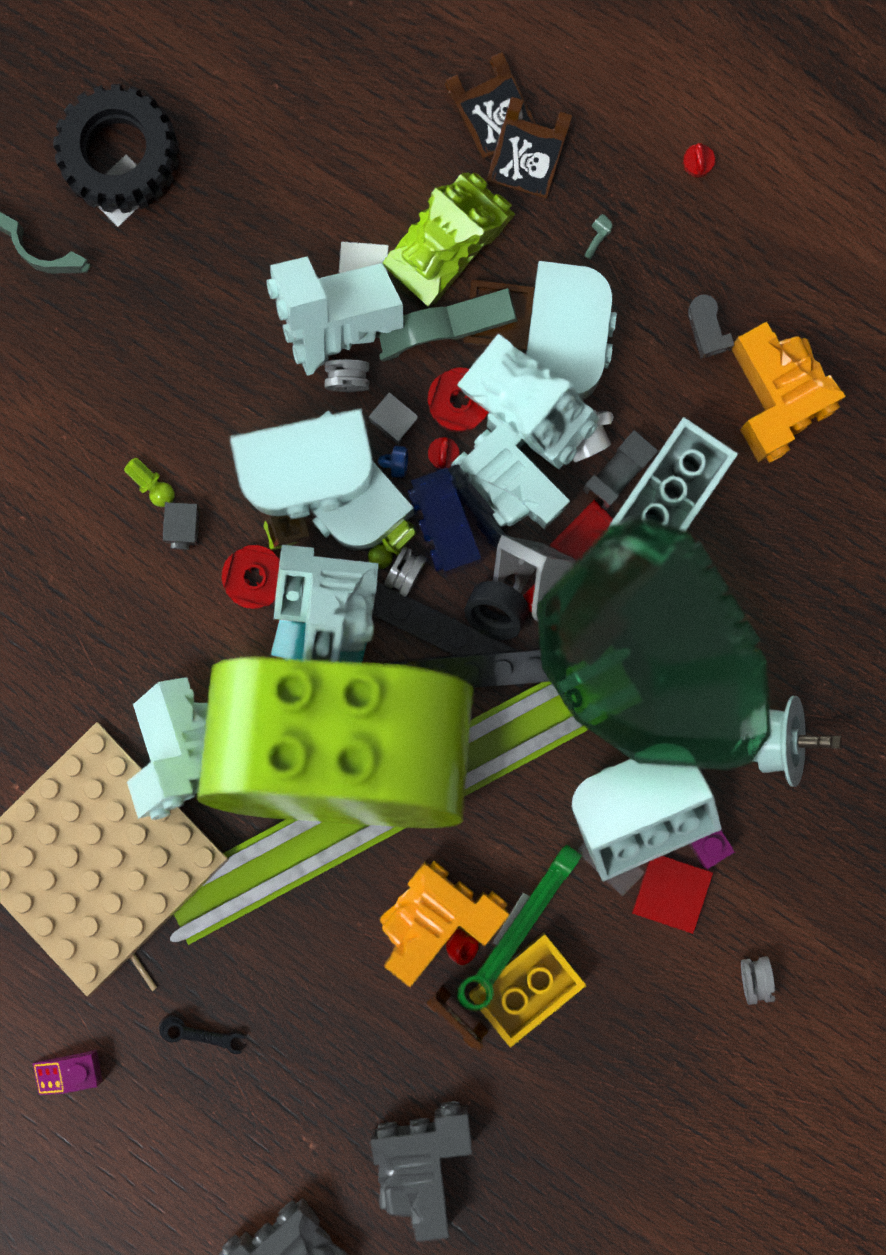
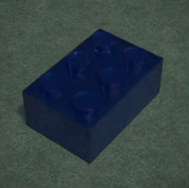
M448 467L411 480L412 489L408 490V496L414 512L420 510L423 517L419 521V526L425 542L432 541L434 550L430 551V556L436 572L442 570L444 577L481 563L478 548L457 491L452 484Z

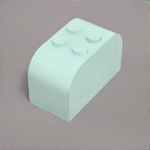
M539 261L526 356L536 361L543 370L548 369L556 379L560 377L571 383L583 401L594 392L603 369H608L611 362L613 344H608L607 338L612 337L617 312H611V288L603 275L592 268Z
M361 409L230 437L242 491L256 509L267 515H290L291 519L310 515L309 510L321 507L323 512L342 508L341 503L361 496L369 487L373 477V463Z
M328 410L320 418L332 416V414ZM373 461L371 483L361 496L341 503L342 508L323 512L321 507L309 510L316 517L312 520L314 525L326 538L332 535L339 544L353 551H366L381 544L382 540L404 520H409L414 515V508Z
M683 417L607 530L658 565H661L727 471L737 453Z
M676 747L655 748L643 754H636L629 760L614 767H606L600 773L584 780L576 789L572 799L573 812L584 843L602 881H606L722 830L713 795L695 761L687 752Z

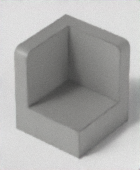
M389 392L370 414L369 420L399 445L403 440L402 437L416 422L417 415Z

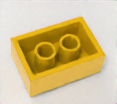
M543 932L510 959L492 986L493 997L491 1002L480 1011L508 1046L512 1047L582 990L586 984ZM479 984L469 992V997L476 1005L482 1004L486 998V991Z

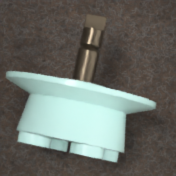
M798 696L790 697L785 712L767 708L754 712L753 726L754 730H757V742H753L751 745L752 761L758 762L759 770L762 773L784 771L787 781L792 787H796L800 783L804 768L805 748H841V736L806 735L803 706Z

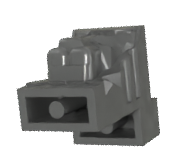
M460 1101L441 1103V1108L435 1109V1122L430 1123L429 1118L410 1120V1125L397 1126V1122H385L378 1124V1129L372 1130L371 1147L374 1165H379L378 1181L381 1185L380 1209L386 1210L392 1216L411 1217L416 1242L449 1238L441 1158L472 1154L467 1105L460 1106Z
M301 1198L297 1203L293 1200L287 1203L279 1211V1216L276 1218L277 1221L273 1225L269 1222L263 1225L255 1233L254 1239L247 1232L240 1238L235 1234L221 1247L222 1250L218 1254L348 1255L343 1249L335 1245L331 1241L330 1235L319 1226L320 1219L304 1198Z

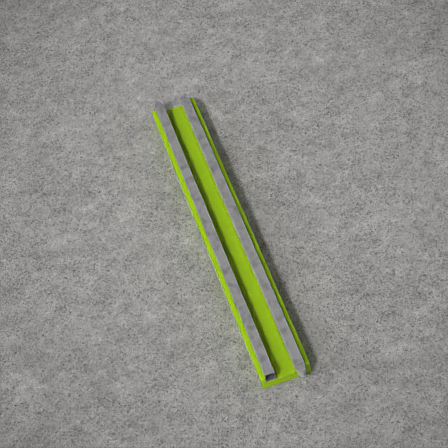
M610 645L590 666L582 660L554 675L553 681L541 682L470 720L464 797L641 702L642 700L634 684L631 683L620 663L628 656L629 649L620 648L614 650L612 645ZM286 819L224 852L229 860L174 914L180 928L171 935L170 940L172 942H179L185 939L189 945L400 832L405 827Z

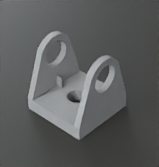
M501 535L497 546L493 581L503 583L509 575L514 574L515 585L513 588L521 593L537 567L532 616L543 625L552 623L558 618L582 580L587 565L544 543ZM554 594L555 605L548 615L542 616L541 608L543 602L548 596Z

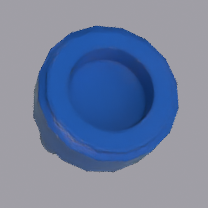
M394 446L392 454H385L378 458V464L383 468H391L392 477L404 478L408 467V448L406 446Z

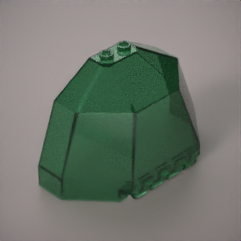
M634 516L610 525L537 602L542 669L577 722L638 764L730 769L752 763L771 737L767 661L761 650L754 646L760 641V638L749 620L740 622L746 615L733 594L723 595L729 590V587L716 566L707 569V566L713 561L701 542L694 543L688 531Z

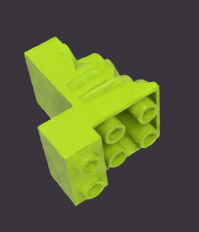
M469 172L460 174L453 184L436 187L428 200L429 209L419 213L420 221L410 226L408 233L401 239L395 250H392L382 262L388 271L427 306L438 302L482 247L491 244L515 216V213L510 210L511 204L500 194L493 195L486 188L488 183L474 172L472 175Z

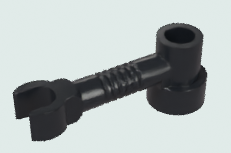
M176 1015L163 1017L158 1026L161 1037L167 1042H178L181 1039L220 1046L228 1049L232 1054L242 1053L240 1049L230 1046L233 1038L245 1039L244 1035L237 1031L226 1034L187 1027L182 1019ZM172 1026H177V1033L174 1035H169V1028Z

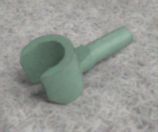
M604 214L600 215L591 226L598 234L594 237L584 257L590 260L600 242L613 229L612 222Z

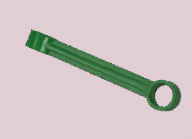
M565 844L555 857L548 871L476 976L466 979L460 985L458 1000L465 1009L479 1011L491 1002L493 984L582 856L569 845ZM470 982H478L484 987L486 998L482 1004L474 1005L466 1000L464 988Z

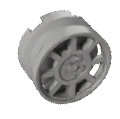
M346 359L326 361L325 372L328 373V378L325 379V389L338 392L369 390V380L366 379V372L369 371L370 363Z
M404 546L384 582V586L389 589L394 587L399 590L400 595L407 597L418 579L427 558L422 555L416 556L412 554V550Z
M768 956L759 957L758 961L753 962L751 959L741 960V974L747 1004H757L758 1000H764L766 1003L774 1002L775 996L771 994L775 992L774 979Z

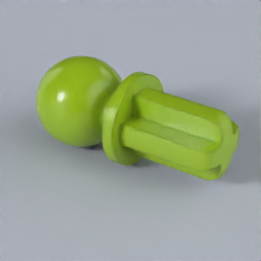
M136 457L126 464L124 468L125 473L140 486L139 491L141 493L147 490L150 491L149 498L155 506L165 507V502H173L175 493L172 486L165 482H157L160 476L157 472L153 473Z
M404 520L382 540L384 544H378L369 550L368 561L370 563H378V569L387 568L392 563L393 553L399 555L402 548L416 535L415 526L409 521Z

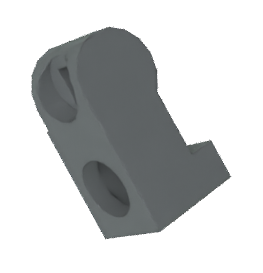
M706 294L695 297L688 309V318L701 359L730 351L734 347L731 333L722 336L716 317L718 311L716 300Z

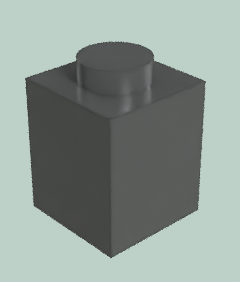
M165 502L163 541L166 544H171L170 549L190 550V545H198L200 507L197 504Z

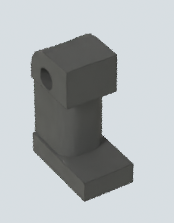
M633 430L619 446L613 458L597 476L593 475L582 491L586 494L593 491L604 501L602 508L607 511L622 490L638 472L640 473L658 450Z

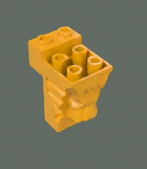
M765 322L741 335L735 341L732 351L766 410L748 420L740 430L757 461L760 462L767 458L768 462L771 463L791 450L788 445L795 440L794 435L808 428L807 426L812 424L811 419L816 417L819 422L834 414L836 410L841 408L838 403L846 396L830 375L825 377L820 363L813 357L810 343L806 338L801 339L799 336H794L778 341L775 332L773 333L768 323Z
M424 861L407 885L410 888L400 895L396 904L380 917V921L383 924V932L396 946L384 967L411 987L459 925L485 946L509 916V912L505 909L508 905L507 902L493 891L489 895L482 891L474 901L472 899L474 892L460 881L456 885L446 878L449 872L436 861H433L431 865Z

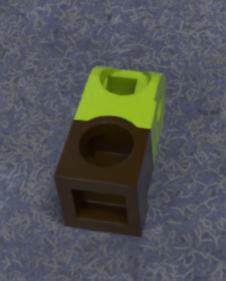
M290 515L270 516L263 525L268 535L270 550L280 549L282 545H293L298 540L309 537L304 517L291 519Z

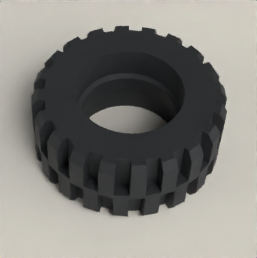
M112 84L111 90H105L103 85L93 87L94 94L87 97L86 93L83 92L77 96L79 103L75 107L69 103L64 110L66 114L65 120H58L56 129L59 134L54 137L53 147L57 152L55 155L57 166L72 191L93 208L99 206L104 212L113 213L114 209H120L122 213L131 212V207L138 205L141 210L149 206L147 201L152 197L158 200L163 195L162 188L165 185L170 187L174 180L172 173L173 170H178L179 159L177 153L180 152L176 132L163 107H160L156 99L149 94L142 95L140 89L130 86L128 90H124L122 84ZM124 123L137 127L143 133L147 146L140 163L131 171L121 175H105L96 171L88 158V149L94 136L103 128L113 124Z

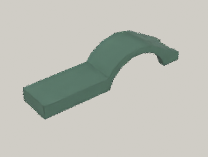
M0 212V231L11 236L12 242L20 256L34 269L49 274L88 272L91 265L86 263L87 260L72 251L63 258L52 261L38 260L29 255L25 250L22 240L23 227L16 220Z
M507 288L451 306L427 308L404 315L403 328L393 330L390 333H376V338L379 337L383 353L379 354L380 360L383 362L397 358L405 350L426 342L442 339L457 340L517 322L510 290Z

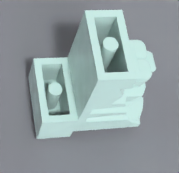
M308 257L270 265L271 279L267 280L269 295L271 299H277L276 307L279 318L281 320L286 319L287 324L283 325L287 343H293L292 349L297 364L302 363L307 375L313 374L318 367L325 364L329 360L328 356L338 354L342 349L350 350L352 344L374 342L377 332L390 333L393 330L403 328V304L382 263L322 278H317Z
M499 334L457 384L465 395L523 438L531 449L557 469H560L563 464L566 465L572 461L577 453L576 448L584 438L588 439L593 435L598 426L597 422L600 420L594 410L582 401L571 383L560 377L556 379L548 369L543 370L536 361L531 360Z
M489 413L487 415V427L489 430H485L474 441L475 449L469 455L463 452L453 461L451 466L459 464L464 472L469 473L472 478L471 484L495 511L492 517L499 527L505 525L512 526L526 516H529L545 530L567 508L570 500L519 450L525 443L524 439Z
M282 545L275 595L274 619L306 622L303 661L338 663L340 651H360L364 648L365 642L372 641L374 630L372 612L376 595L378 563L314 556V548Z
M187 677L158 682L133 704L151 763L127 781L138 819L150 816L151 820H158L170 815L169 810L182 806L184 804L183 801L193 798L198 793L208 703L194 702V693L190 688Z

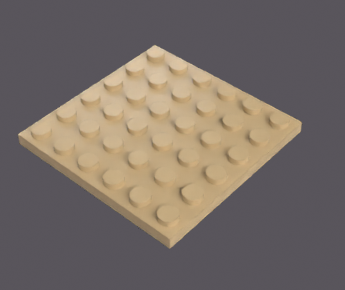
M98 722L0 817V903L87 997H91L229 860L180 807L169 810V816L158 820H151L150 816L138 819L127 781L143 768Z

